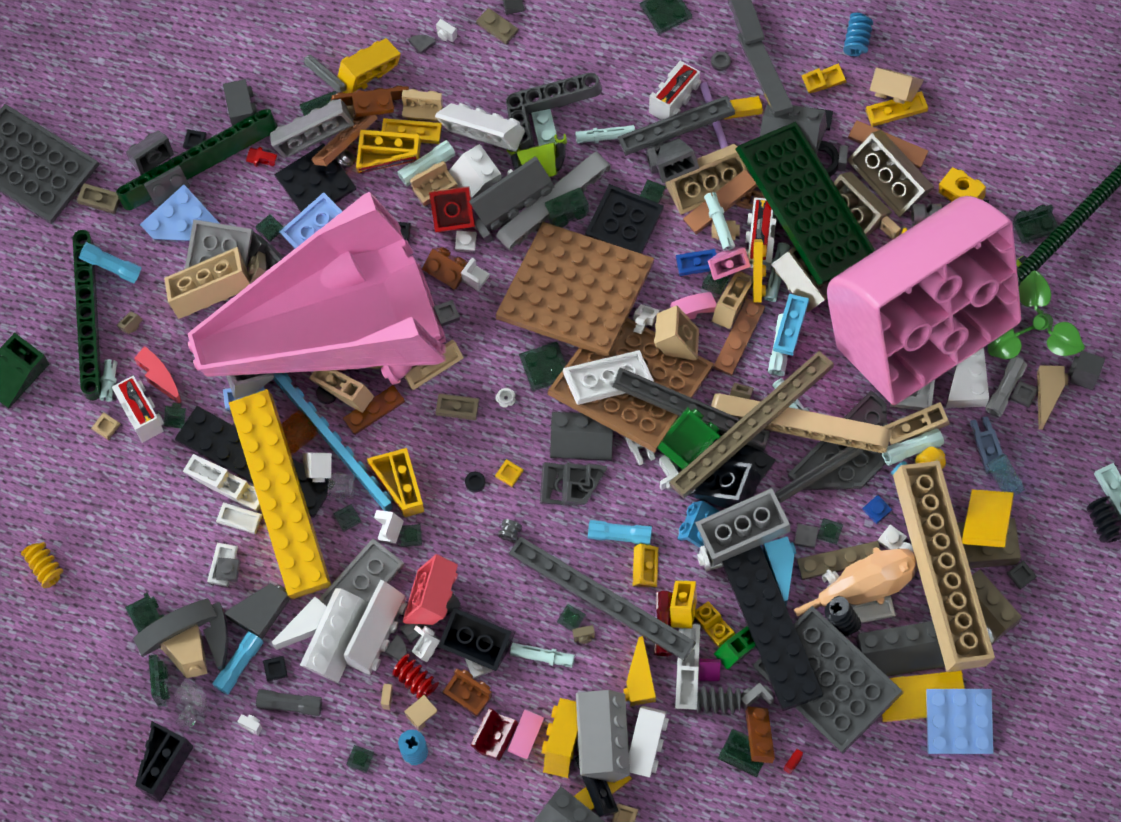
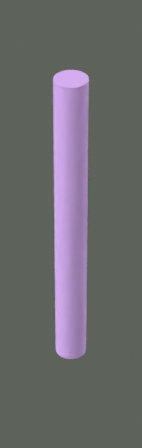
M707 82L701 83L700 88L705 103L713 101ZM720 120L712 123L720 148L727 147L728 144Z

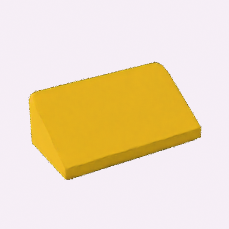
M759 96L730 100L735 110V115L724 119L762 114L763 107Z
M642 543L634 546L632 586L657 587L659 547Z

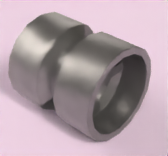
M912 204L911 220L914 222L912 227L940 210L942 205L929 204L926 207L924 204Z

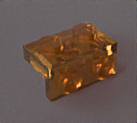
M300 410L296 411L281 424L291 456L319 434L316 426Z

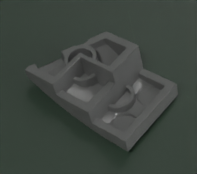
M544 462L542 464L540 504L585 505L597 487L602 475L606 472L607 466L572 463L563 465ZM563 479L562 490H560L557 485ZM553 489L562 493V500L550 499Z

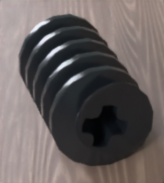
M1110 496L1096 499L1086 508L1088 512H1092L1090 518L1094 520L1093 526L1098 527L1096 533L1101 535L1099 540L1103 543H1111L1121 539V533H1119L1121 525L1116 526L1120 518L1112 517L1117 511H1110L1109 508L1114 504L1106 503Z
M834 597L826 605V618L844 636H849L861 628L860 618L844 597Z

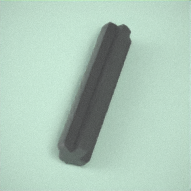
M312 55L304 57V64L338 93L346 91V84Z

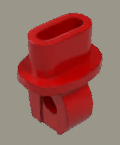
M250 147L246 162L253 163L255 167H258L259 163L274 166L277 154L265 152L262 147L258 149Z

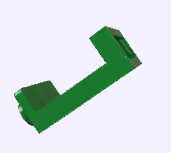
M687 407L673 423L664 440L657 447L682 470L702 454L716 439L721 437L718 433L720 429L711 421L707 424L702 419L704 415L696 408L691 410Z

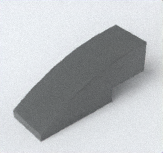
M728 0L729 7L734 15V21L745 44L748 45L765 40L752 1Z
M220 602L212 604L217 618L209 621L211 627L203 629L216 666L219 672H221L225 668L227 660L228 628L223 607Z

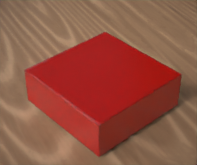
M796 749L785 764L784 771L791 774L801 761L803 752Z

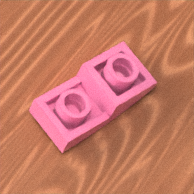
M706 292L681 298L672 302L670 306L678 305L689 319H695L698 313L714 312L717 304L712 293Z
M524 710L508 752L528 759L544 717Z

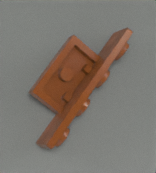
M409 87L376 88L371 91L358 90L354 93L346 94L340 92L332 95L331 101L341 98L346 106H353L355 117L394 113L393 101L402 99V91L409 90Z

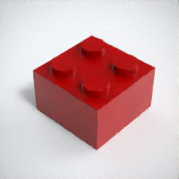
M470 186L429 192L435 232L475 227L474 211L469 202L472 200Z

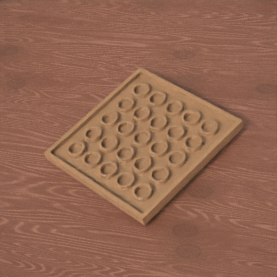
M542 222L495 314L496 319L609 357L653 266L654 258Z
M627 318L609 357L640 350L654 382L693 398L713 369L714 363L699 355L696 360L665 355L654 343L655 332L646 327L642 334L633 332L637 323ZM579 347L565 368L609 357ZM563 370L551 385L547 394L654 453L673 423L679 418V415L627 393L577 405Z

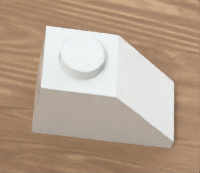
M302 452L306 478H312V482H325V478H331L332 453Z

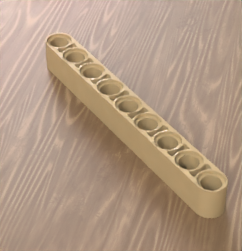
M717 393L714 394L711 406L742 419L760 401ZM790 407L764 428L765 430L878 453H885L887 451L892 433L890 429L883 426Z

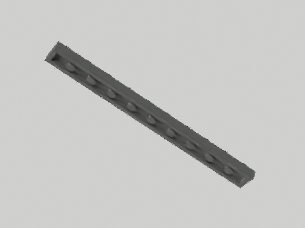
M521 536L509 552L511 557L681 660L685 661L696 644L694 640Z

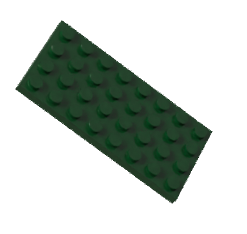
M796 121L745 142L735 149L818 285L833 279L875 251Z

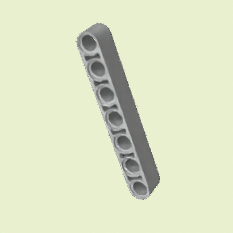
M594 152L554 185L551 193L547 196L539 197L532 206L525 208L498 231L496 237L509 251H512V248L526 240L532 231H537L542 222H545L547 219L550 220L557 214L560 208H565L571 203V199L576 195L582 194L588 185L594 184L599 180L605 171L608 172L611 169V165L598 152Z

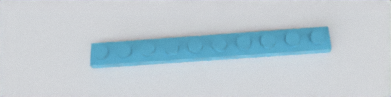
M273 373V380L384 511H390L392 509L391 501H393L391 496L386 491L382 492L378 487L380 484L374 476L369 477L366 473L367 468L365 465L353 458L355 456L353 451L348 446L344 447L341 444L342 439L338 433L330 431L328 428L330 425L323 416L319 418L315 413L317 412L315 406L303 399L305 396L298 387L294 388L292 386V380L288 374Z

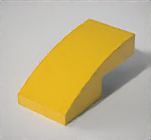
M839 63L824 70L818 68L801 75L808 93H815L847 83Z

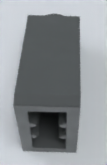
M680 138L660 146L656 165L662 183L699 169L694 150Z
M270 583L225 612V616L242 629L263 639L290 598L284 587L281 585L274 586Z

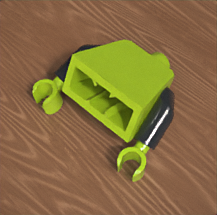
M556 134L554 136L555 142L524 150L518 148L516 152H511L507 149L508 154L511 156L514 170L536 156L549 177L557 175L558 171L562 169L566 157V134H564L562 140H558Z

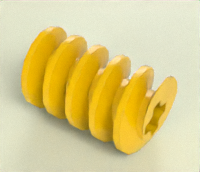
M45 542L31 544L22 550L21 555L25 557L26 563H29V567L33 570L34 575L37 576V580L42 583L41 586L43 588H50L60 580L63 569H56L59 563L53 562L55 559L54 555L48 556L51 551L50 549H44L46 547Z

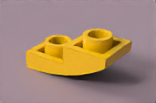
M709 601L695 610L694 618L718 648L735 635V632L722 619L721 614Z

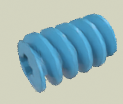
M851 13L843 51L846 55L857 57L868 52L867 46L871 38L870 32H872L873 20L862 13Z
M407 730L401 734L398 745L402 758L411 765L423 763L428 756V748L422 733L417 730Z

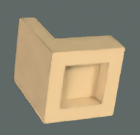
M423 695L404 712L417 730L421 731L426 726L425 722L437 713V709Z

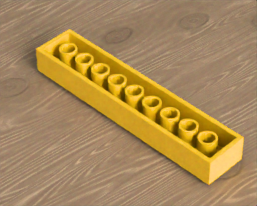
M266 389L229 402L288 596L291 599H295L330 587L332 584L272 394Z

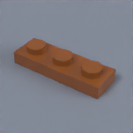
M392 385L375 396L363 413L355 409L343 417V421L351 432L356 435L403 404L405 400L396 387Z
M747 706L745 713L751 760L754 762L773 763L775 755L768 708Z

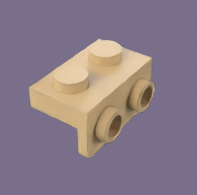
M416 89L402 91V118L438 121L435 115L443 109L442 93L436 91L421 92Z
M444 161L434 164L428 170L418 173L410 179L412 190L424 207L431 203L429 192L458 188Z

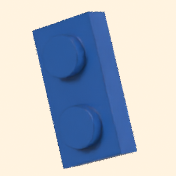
M710 249L676 255L679 276L710 272L708 260L716 255V250Z

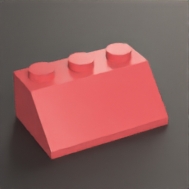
M435 554L417 570L403 617V623L434 625L440 619L443 620L448 611L446 605L453 593L451 588L458 576L456 573L458 564Z

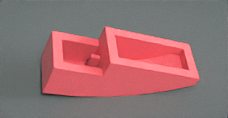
M144 346L134 359L138 366L147 371L145 374L147 382L180 404L181 398L169 371L160 359Z

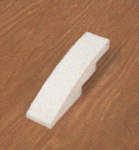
M192 455L183 470L185 474L258 513L261 507L255 487L249 485L247 481L230 474L228 470L197 455Z
M693 624V628H679L680 633L694 640L696 644L685 661L680 658L677 659L676 709L697 710L700 625Z

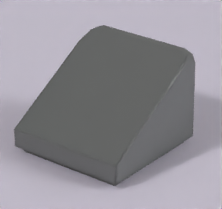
M502 0L506 15L525 11L522 0Z

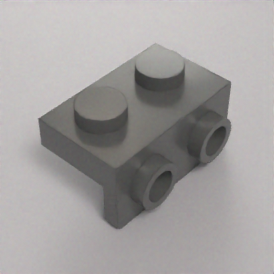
M179 165L144 184L155 206L162 205L182 185L190 188Z

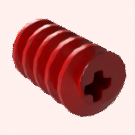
M407 653L395 665L393 676L399 677V682L405 683V687L410 689L413 695L417 694V699H420L423 695L427 698L436 690L439 682L432 684L433 676L426 679L428 671L425 670L420 673L422 665L414 667L416 660L408 661L410 654Z

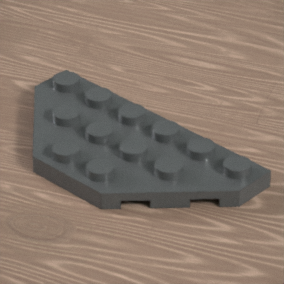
M870 391L844 419L885 426L888 424L887 405L873 391ZM820 441L788 473V477L792 481L796 480L848 446ZM864 450L858 456L803 490L862 489L886 463L882 453Z

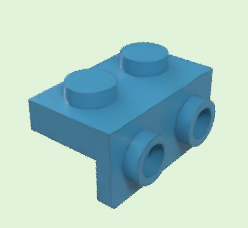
M704 501L693 502L688 507L687 517L679 528L678 539L681 541L687 540L699 548L704 546L695 522L720 511Z

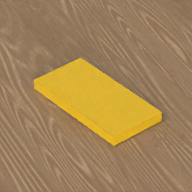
M972 489L962 544L1005 547L1014 492Z
M962 670L889 678L903 691V694L882 714V721L891 722L927 718L926 689H965Z

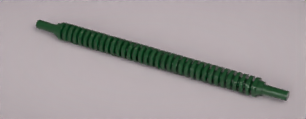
M1121 163L1018 266V284L1032 271H1037L1121 186Z

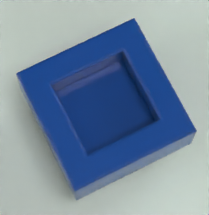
M879 495L862 508L875 524H878L892 512V509Z

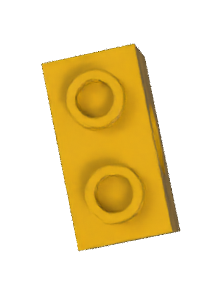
M952 167L939 183V193L950 201H954L962 196H972L983 200L986 194V186L980 180H974L969 177L964 171Z
M675 581L670 606L672 628H693L697 604L696 581Z

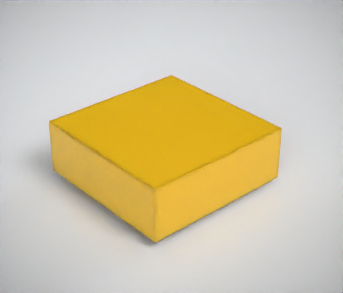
M506 459L495 477L513 487L524 469Z

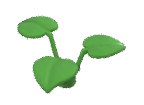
M1036 270L1032 271L1019 285L1020 302L1026 307L1034 306V309L1038 312V315L1033 319V325L1017 333L1012 328L988 344V353L991 356L1001 359H1012L1020 353L1022 348L1021 340L1017 336L1033 329H1048V333L1051 336L1047 339V347L1054 354L1070 356L1085 349L1080 333L1073 324L1060 322L1053 328L1052 316L1038 308V306L1043 307L1049 304L1051 289L1046 279Z

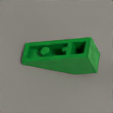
M746 626L724 642L714 653L717 659H721V663L727 670L756 648L748 627Z

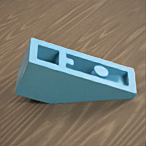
M788 536L764 543L763 545L767 563L786 606L790 590L794 554H796L795 545L793 542H789Z

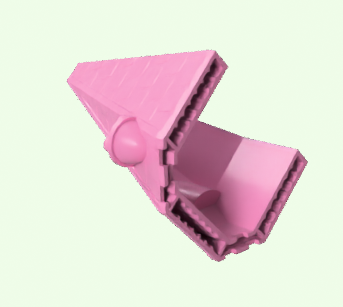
M368 192L188 333L190 340L188 346L195 357L193 360L195 368L207 377L347 370L383 366L381 367V372L384 378H389L390 383L394 385L400 383L401 379L413 366L437 365L444 362L445 356L443 354L446 353V346L442 343L446 342V336L434 310L435 304L420 264H417L414 256L411 255L414 252L407 239L405 240L401 234V227L398 221L371 192Z

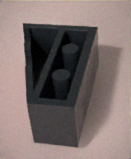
M151 721V731L149 739L146 740V751L144 759L141 760L135 786L143 794L161 802L194 746L186 738Z

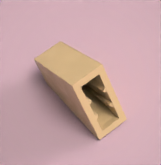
M198 625L160 644L163 652L186 678L208 674L202 634Z

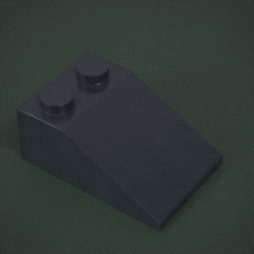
M727 461L688 496L728 508L753 497L761 475L752 464Z

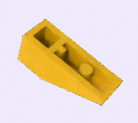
M643 636L638 637L626 681V688L623 689L626 701L630 702V707L656 702Z

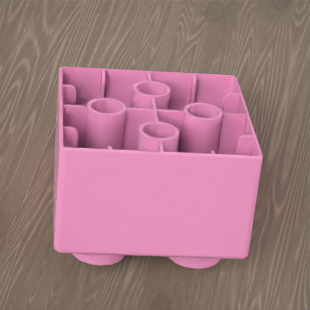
M962 196L955 199L834 277L828 284L827 298L836 347L892 405H897L1021 322L1013 223L998 209L979 198Z

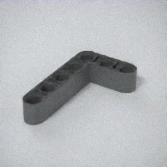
M586 73L510 94L506 99L508 117L518 121L523 120L520 123L525 130L522 138L527 137L525 141L520 142L518 148L524 150L534 146L529 114L598 96L602 92V85L598 76L595 73ZM591 83H595L594 86L588 87ZM558 93L556 96L551 97L552 94Z

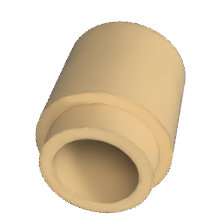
M726 220L733 240H736V236H740V224H736V220ZM712 222V238L720 240L714 222Z

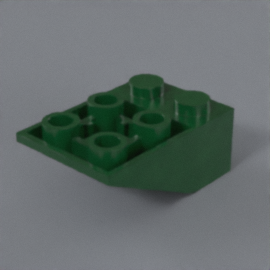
M15 332L0 348V403L8 409L49 366L45 355Z

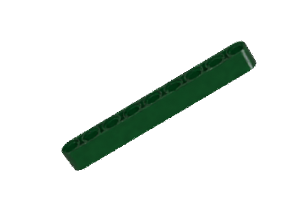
M263 109L120 186L116 194L124 209L132 210L150 201L151 197L144 184L179 165L188 180L269 136L278 127L271 110Z
M78 230L73 235L80 387L86 399L94 401L99 398L102 386L100 382L101 364L95 265L88 262H80L81 259H79L81 250L85 243H79L82 240H87L92 245L94 243L88 231ZM89 276L87 280H81L83 277ZM90 294L88 298L82 299L84 295ZM91 313L89 317H83L84 314ZM87 331H93L90 335L84 336ZM93 349L91 354H85L86 351ZM95 368L92 373H86L88 369ZM90 387H96L94 391L87 392Z

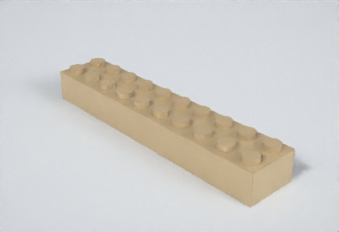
M940 461L901 465L893 474L946 671L985 667L995 656Z

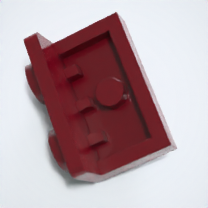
M489 708L482 719L477 733L473 737L471 747L484 756L500 761L519 723L515 719L500 715L494 709Z

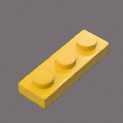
M922 91L916 93L912 102L905 101L902 104L894 102L892 99L867 106L865 111L871 126L874 127L927 112L928 106Z
M383 118L381 131L417 134L420 136L421 143L440 144L442 124Z
M754 239L753 302H762V297L766 296V285H762V277H766V265H762L763 257H766L767 246L763 245L762 239Z

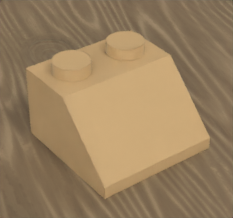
M876 68L870 91L876 92L875 96L886 99L887 96L894 97V102L904 104L905 101L912 102L924 79L889 69Z
M678 305L657 313L654 338L656 347L667 356L689 360L698 359L699 328Z

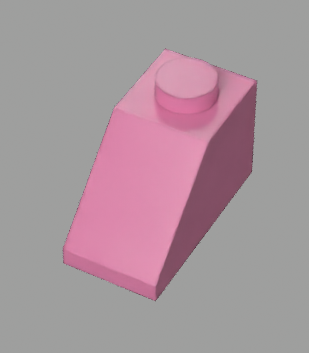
M735 247L731 250L720 252L708 260L713 280L751 267L746 250L743 247Z

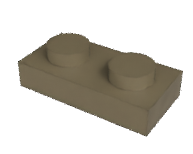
M487 8L476 20V24L504 44H507L518 32L517 27L490 8Z
M85 183L77 198L78 204L115 214L120 203L116 192Z
M260 251L257 252L255 257L252 256L247 265L249 267L250 284L266 272V256Z
M438 394L435 413L437 416L476 420L479 398Z

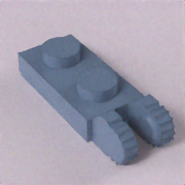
M988 416L983 417L982 421L986 429L985 432H980L977 421L971 420L970 424L974 433V439L986 474L1005 470L1007 464L995 429L992 428Z

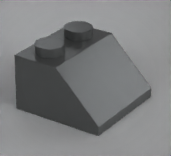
M159 130L148 134L144 140L138 144H133L126 151L128 160L140 175L152 170L174 155L168 137Z

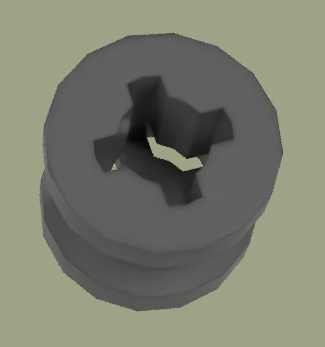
M504 519L502 521L503 527L498 532V537L516 543L518 540L517 535L522 530V525L513 520Z

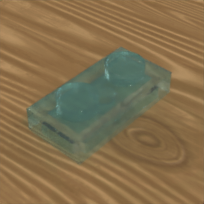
M1003 453L986 464L1001 492H1014V496L1025 490L1006 454Z

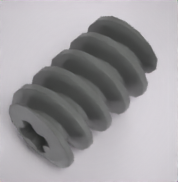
M702 686L701 691L697 693V713H700L702 707H704L707 714L710 708H713L714 714H717L719 708H721L723 714H726L728 708L731 715H734L736 709L740 713V688H736L733 694L731 687H728L726 693H724L722 687H719L716 693L713 686H711L709 692H707L705 686Z

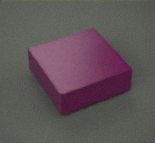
M699 658L698 681H720L721 659Z

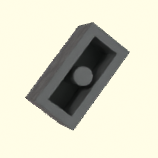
M246 79L223 84L232 126L257 113L255 102L251 103L250 100L251 97H254L252 86H247Z
M1082 350L1079 357H1074L1068 375L1071 378L1069 382L1093 391L1106 358Z

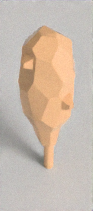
M877 547L873 548V554L846 567L834 583L819 593L818 599L795 608L796 616L804 614L811 606L815 609L820 606L826 607L837 596L844 597L853 605L876 601L880 605L883 604L886 596L899 592L916 574L918 566L914 552L909 549L881 551Z

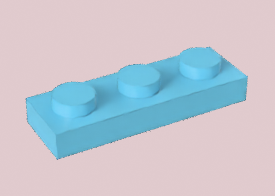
M789 294L773 351L791 356L794 355L809 304V298Z

